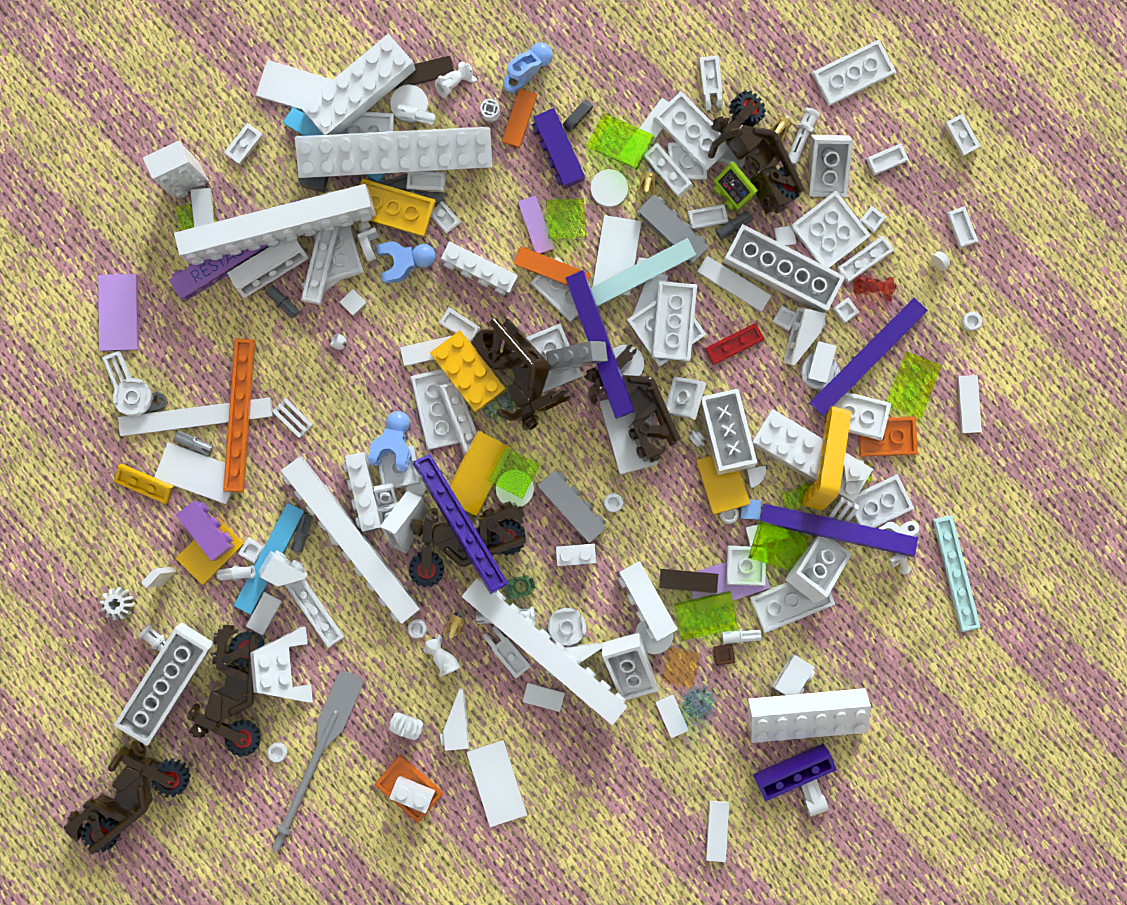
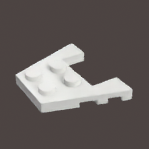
M299 627L280 639L270 642L250 653L254 693L309 703L313 702L311 685L292 687L289 647L307 644L306 627Z

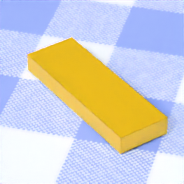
M122 463L117 467L114 478L115 483L161 503L167 504L169 502L173 485Z

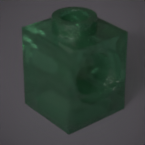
M529 575L507 580L510 600L533 594L532 590L536 589L534 580L529 578ZM518 581L526 583L527 588L525 591L519 592L516 589Z

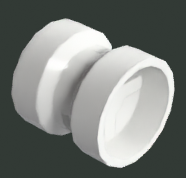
M486 99L482 102L480 108L482 118L491 123L498 120L500 116L499 104L493 99Z

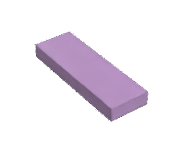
M536 195L518 201L535 252L543 254L554 250Z

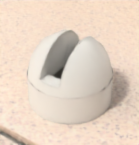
M336 333L331 340L330 346L337 350H342L345 348L343 343L347 344L346 338Z

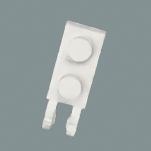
M719 56L700 57L699 66L706 111L711 109L710 96L716 95L717 109H722L721 94L723 91Z
M494 626L492 628L493 632L498 635L501 641L495 644L487 633L483 637L492 647V651L517 679L531 665L508 637H505L499 628Z

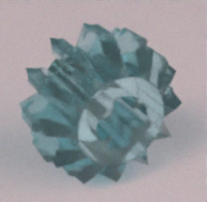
M510 393L501 394L482 408L483 411L489 410L486 416L490 417L494 413L493 420L496 421V412L499 408H493L495 400L497 402L499 400L502 401V408L500 409L505 411L507 409L513 410L514 406L508 405V403L513 402V399H506Z
M696 685V692H693L691 688L688 689L691 696L684 694L683 697L689 701H684L683 706H689L685 711L687 713L692 712L693 718L699 713V718L703 719L704 712L707 716H710L711 714L708 709H715L710 703L716 702V699L710 698L713 695L712 691L706 693V686H703L700 692L699 686ZM697 698H699L700 700L704 698V701H702V706H695V703H697L695 700Z

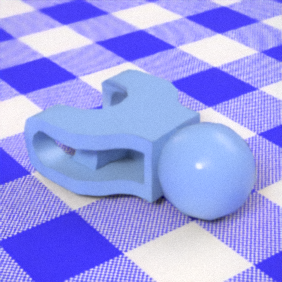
M536 43L526 53H521L510 61L507 68L508 75L503 83L507 92L517 93L519 89H522L539 72L540 67H545L552 61L553 53L550 46L546 43ZM515 79L518 81V84L511 86L508 82Z
M390 241L375 247L376 253L379 256L391 255L394 259L393 267L381 274V282L385 284L403 281L412 270L418 269V267L427 268L435 261V251L428 244H419L413 249L412 247L404 248L400 244Z
M395 411L389 414L386 419L387 428L384 429V433L371 443L368 462L370 465L377 466L380 464L383 455L394 453L396 454L397 469L405 472L411 458L410 449L405 443V432L410 427V419L406 413Z

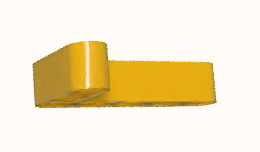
M834 406L829 408L817 480L805 492L803 506L823 511L838 496L851 419V411Z

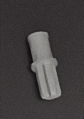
M177 431L174 436V441L189 447L191 451L196 450L209 456L211 453L210 449H213L212 444L199 440L197 436L193 437L181 431Z

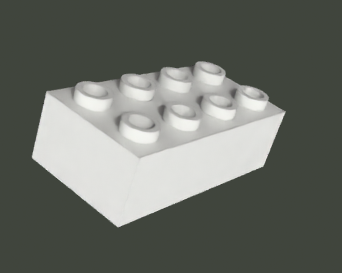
M180 141L143 157L152 179L174 198H184L191 191L190 189H203L206 186L205 184L209 182L200 162Z
M734 389L703 396L700 410L717 475L755 467L757 459L739 390Z

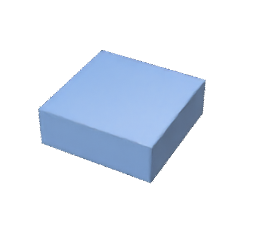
M749 500L750 505L741 507L740 519L760 520L761 500Z

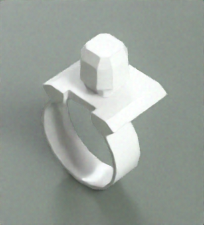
M368 221L360 222L359 228L361 233H358L357 236L368 262L377 259L370 246V241L378 238L379 234L375 227L371 228Z

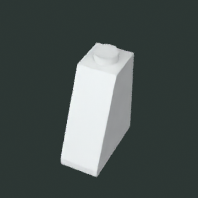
M407 491L380 526L390 546L405 554L409 551L415 537L410 527V524L413 523L412 519L422 520L427 510L424 498L421 495Z

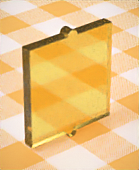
M669 647L662 681L676 683L677 686L682 684L693 687L700 653L686 651L685 648L680 650Z

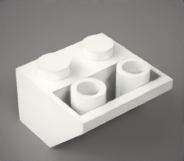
M270 550L259 569L260 577L276 586L303 580L307 577L302 563L296 560L289 561L285 554L277 550L275 553Z

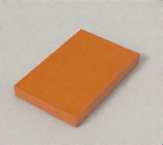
M916 416L888 417L882 441L858 435L859 457L918 455Z
M401 754L374 784L389 798L399 776L435 790L427 812L444 794L442 790ZM392 800L417 823L425 816L423 812Z

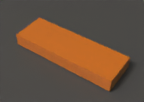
M519 89L502 138V143L520 148L537 94Z

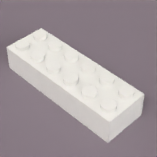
M387 34L303 104L301 109L323 135L340 134L416 70L414 63L395 40Z
M743 224L722 262L822 313H826L829 310L845 276Z
M772 409L753 438V446L810 481L815 482L818 475L823 439ZM845 453L844 462L859 461ZM864 464L867 480L873 469ZM842 472L841 485L837 497H844L854 502L866 480L845 482L844 472Z
M182 622L175 627L114 726L148 746L156 737L213 647V642Z
M866 689L748 699V729L751 743L868 733L871 705Z

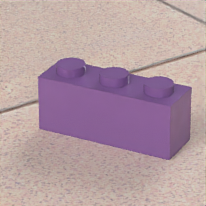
M194 500L177 513L176 516L209 559L216 561L234 547L231 543L233 539L227 532L224 533L221 530V523L218 519L211 517L208 513V506L203 501L200 503V501Z

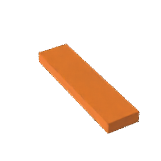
M520 246L513 263L515 266L568 286L566 277L581 271L578 268ZM585 272L586 277H587L588 282H589L590 277H591V274L588 273V272Z

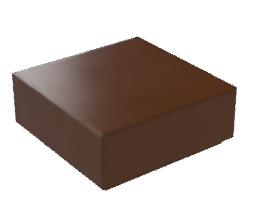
M732 643L713 646L716 666L735 663Z

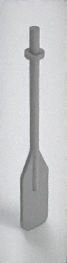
M342 671L337 675L317 721V747L283 824H278L276 828L279 833L272 847L275 851L280 850L286 835H291L292 833L290 825L324 748L343 731L363 686V681L359 676L347 671Z

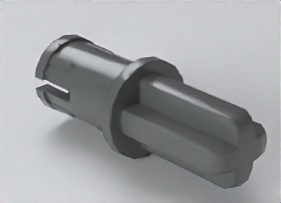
M745 211L734 219L730 218L728 223L715 229V232L719 239L723 240V238L731 233H737L742 224L746 225L751 222L752 217L750 213Z
M271 285L266 290L265 294L276 303L277 308H281L290 318L297 316L299 310L288 300L287 295L284 296L274 285Z
M303 514L298 530L294 531L296 534L290 548L291 550L303 552L305 541L310 536L308 531L313 516Z

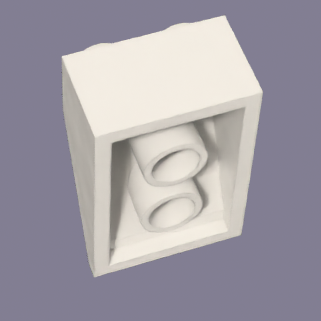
M811 135L809 151L810 197H828L835 191L841 197H847L853 140L850 136Z
M816 536L795 563L785 580L816 604L828 596L852 554L833 539Z
M639 632L602 643V657L621 696L628 700L658 691L650 660Z

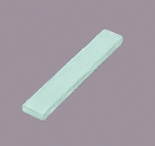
M686 238L592 287L591 291L597 307L697 256L689 239Z
M953 516L933 519L960 632L981 628Z

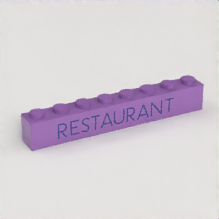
M267 244L262 245L259 249L252 251L248 249L242 250L238 255H223L218 260L207 259L199 265L189 264L188 268L183 271H176L172 275L173 277L168 280L179 298L186 302L227 277L229 271L264 251L269 246Z

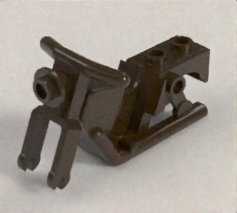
M494 318L490 321V325L495 330H481L471 344L492 369H512L514 372L515 380L513 384L508 386V391L516 406L520 409L516 410L515 413L498 409L497 415L508 421L522 420L523 430H533L538 425L539 420L536 414L548 411L563 402H568L570 396L564 398V395L569 391L562 390L558 394H556V391H549L548 394L541 397L550 371L549 363L510 319H506L502 325L497 318ZM504 340V341H505V344H504L503 352L501 353V352H500V348H501L502 341Z
M628 345L616 358L620 370L636 354L637 349H634L632 352L629 350L633 345ZM597 367L587 370V374L584 376L586 380L594 383L588 391L592 404L597 403L596 393L601 394L605 391ZM622 375L636 413L635 420L629 426L628 434L637 445L636 452L639 458H642L644 462L648 460L651 463L661 459L660 455L665 450L655 448L648 441L647 437L659 438L661 440L666 439L669 447L677 444V441L681 440L655 380L649 376ZM654 412L660 426L650 425L644 421Z

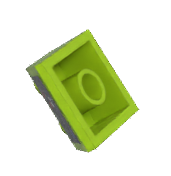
M731 162L714 179L712 184L715 194L719 197L722 196L726 200L724 202L726 207L730 211L734 210L736 213L751 202L758 191L734 162Z

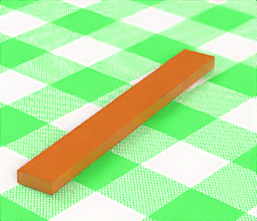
M235 338L223 488L225 492L244 493L255 353L254 339Z

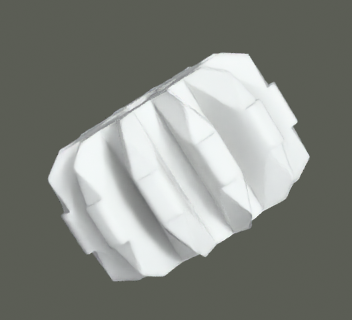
M117 587L116 590L111 588L109 589V594H103L106 600L99 602L105 606L100 611H107L105 617L109 618L112 616L113 620H118V618L125 619L126 614L132 613L128 607L135 606L134 603H129V600L134 599V597H127L129 590L123 591L122 587ZM114 601L120 602V606L114 605Z
M398 712L391 718L389 730L399 736L416 740L423 730V722Z

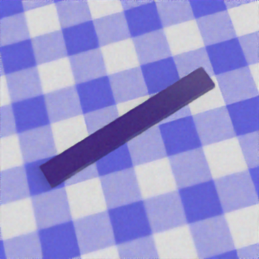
M581 270L566 277V281L587 340L606 343L608 361L597 363L596 365L614 416L618 419L635 411L585 271Z
M914 297L809 404L821 416H824L829 411V408L834 406L928 310Z
M431 454L413 461V466L490 595L508 586L507 580Z
M763 504L759 522L760 524L915 557L918 537L768 504Z

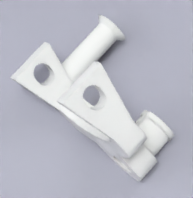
M913 521L906 522L901 527L894 522H888L879 528L918 537L919 526ZM897 554L890 558V566L892 568L900 563L899 572L901 574H908L911 570L908 565V556Z

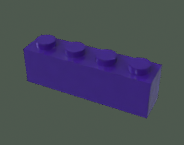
M552 108L533 116L534 123L531 124L535 135H540V146L543 152L547 151L549 155L547 161L550 168H554L557 173L554 176L558 186L562 185L563 189L585 181V175L555 109Z
M823 743L753 774V777L766 802L832 773L837 769L830 752Z

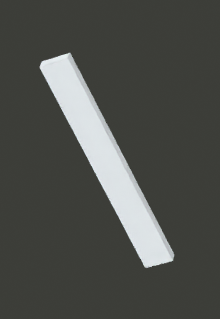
M270 397L251 400L250 420L273 417L272 400ZM230 403L146 413L134 417H118L120 436L228 423Z

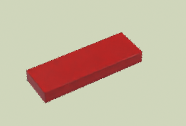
M754 323L706 347L705 350L712 364L715 365L765 339L757 324Z

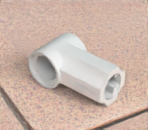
M817 779L801 786L805 797L804 803L807 804V812L810 817L829 811Z

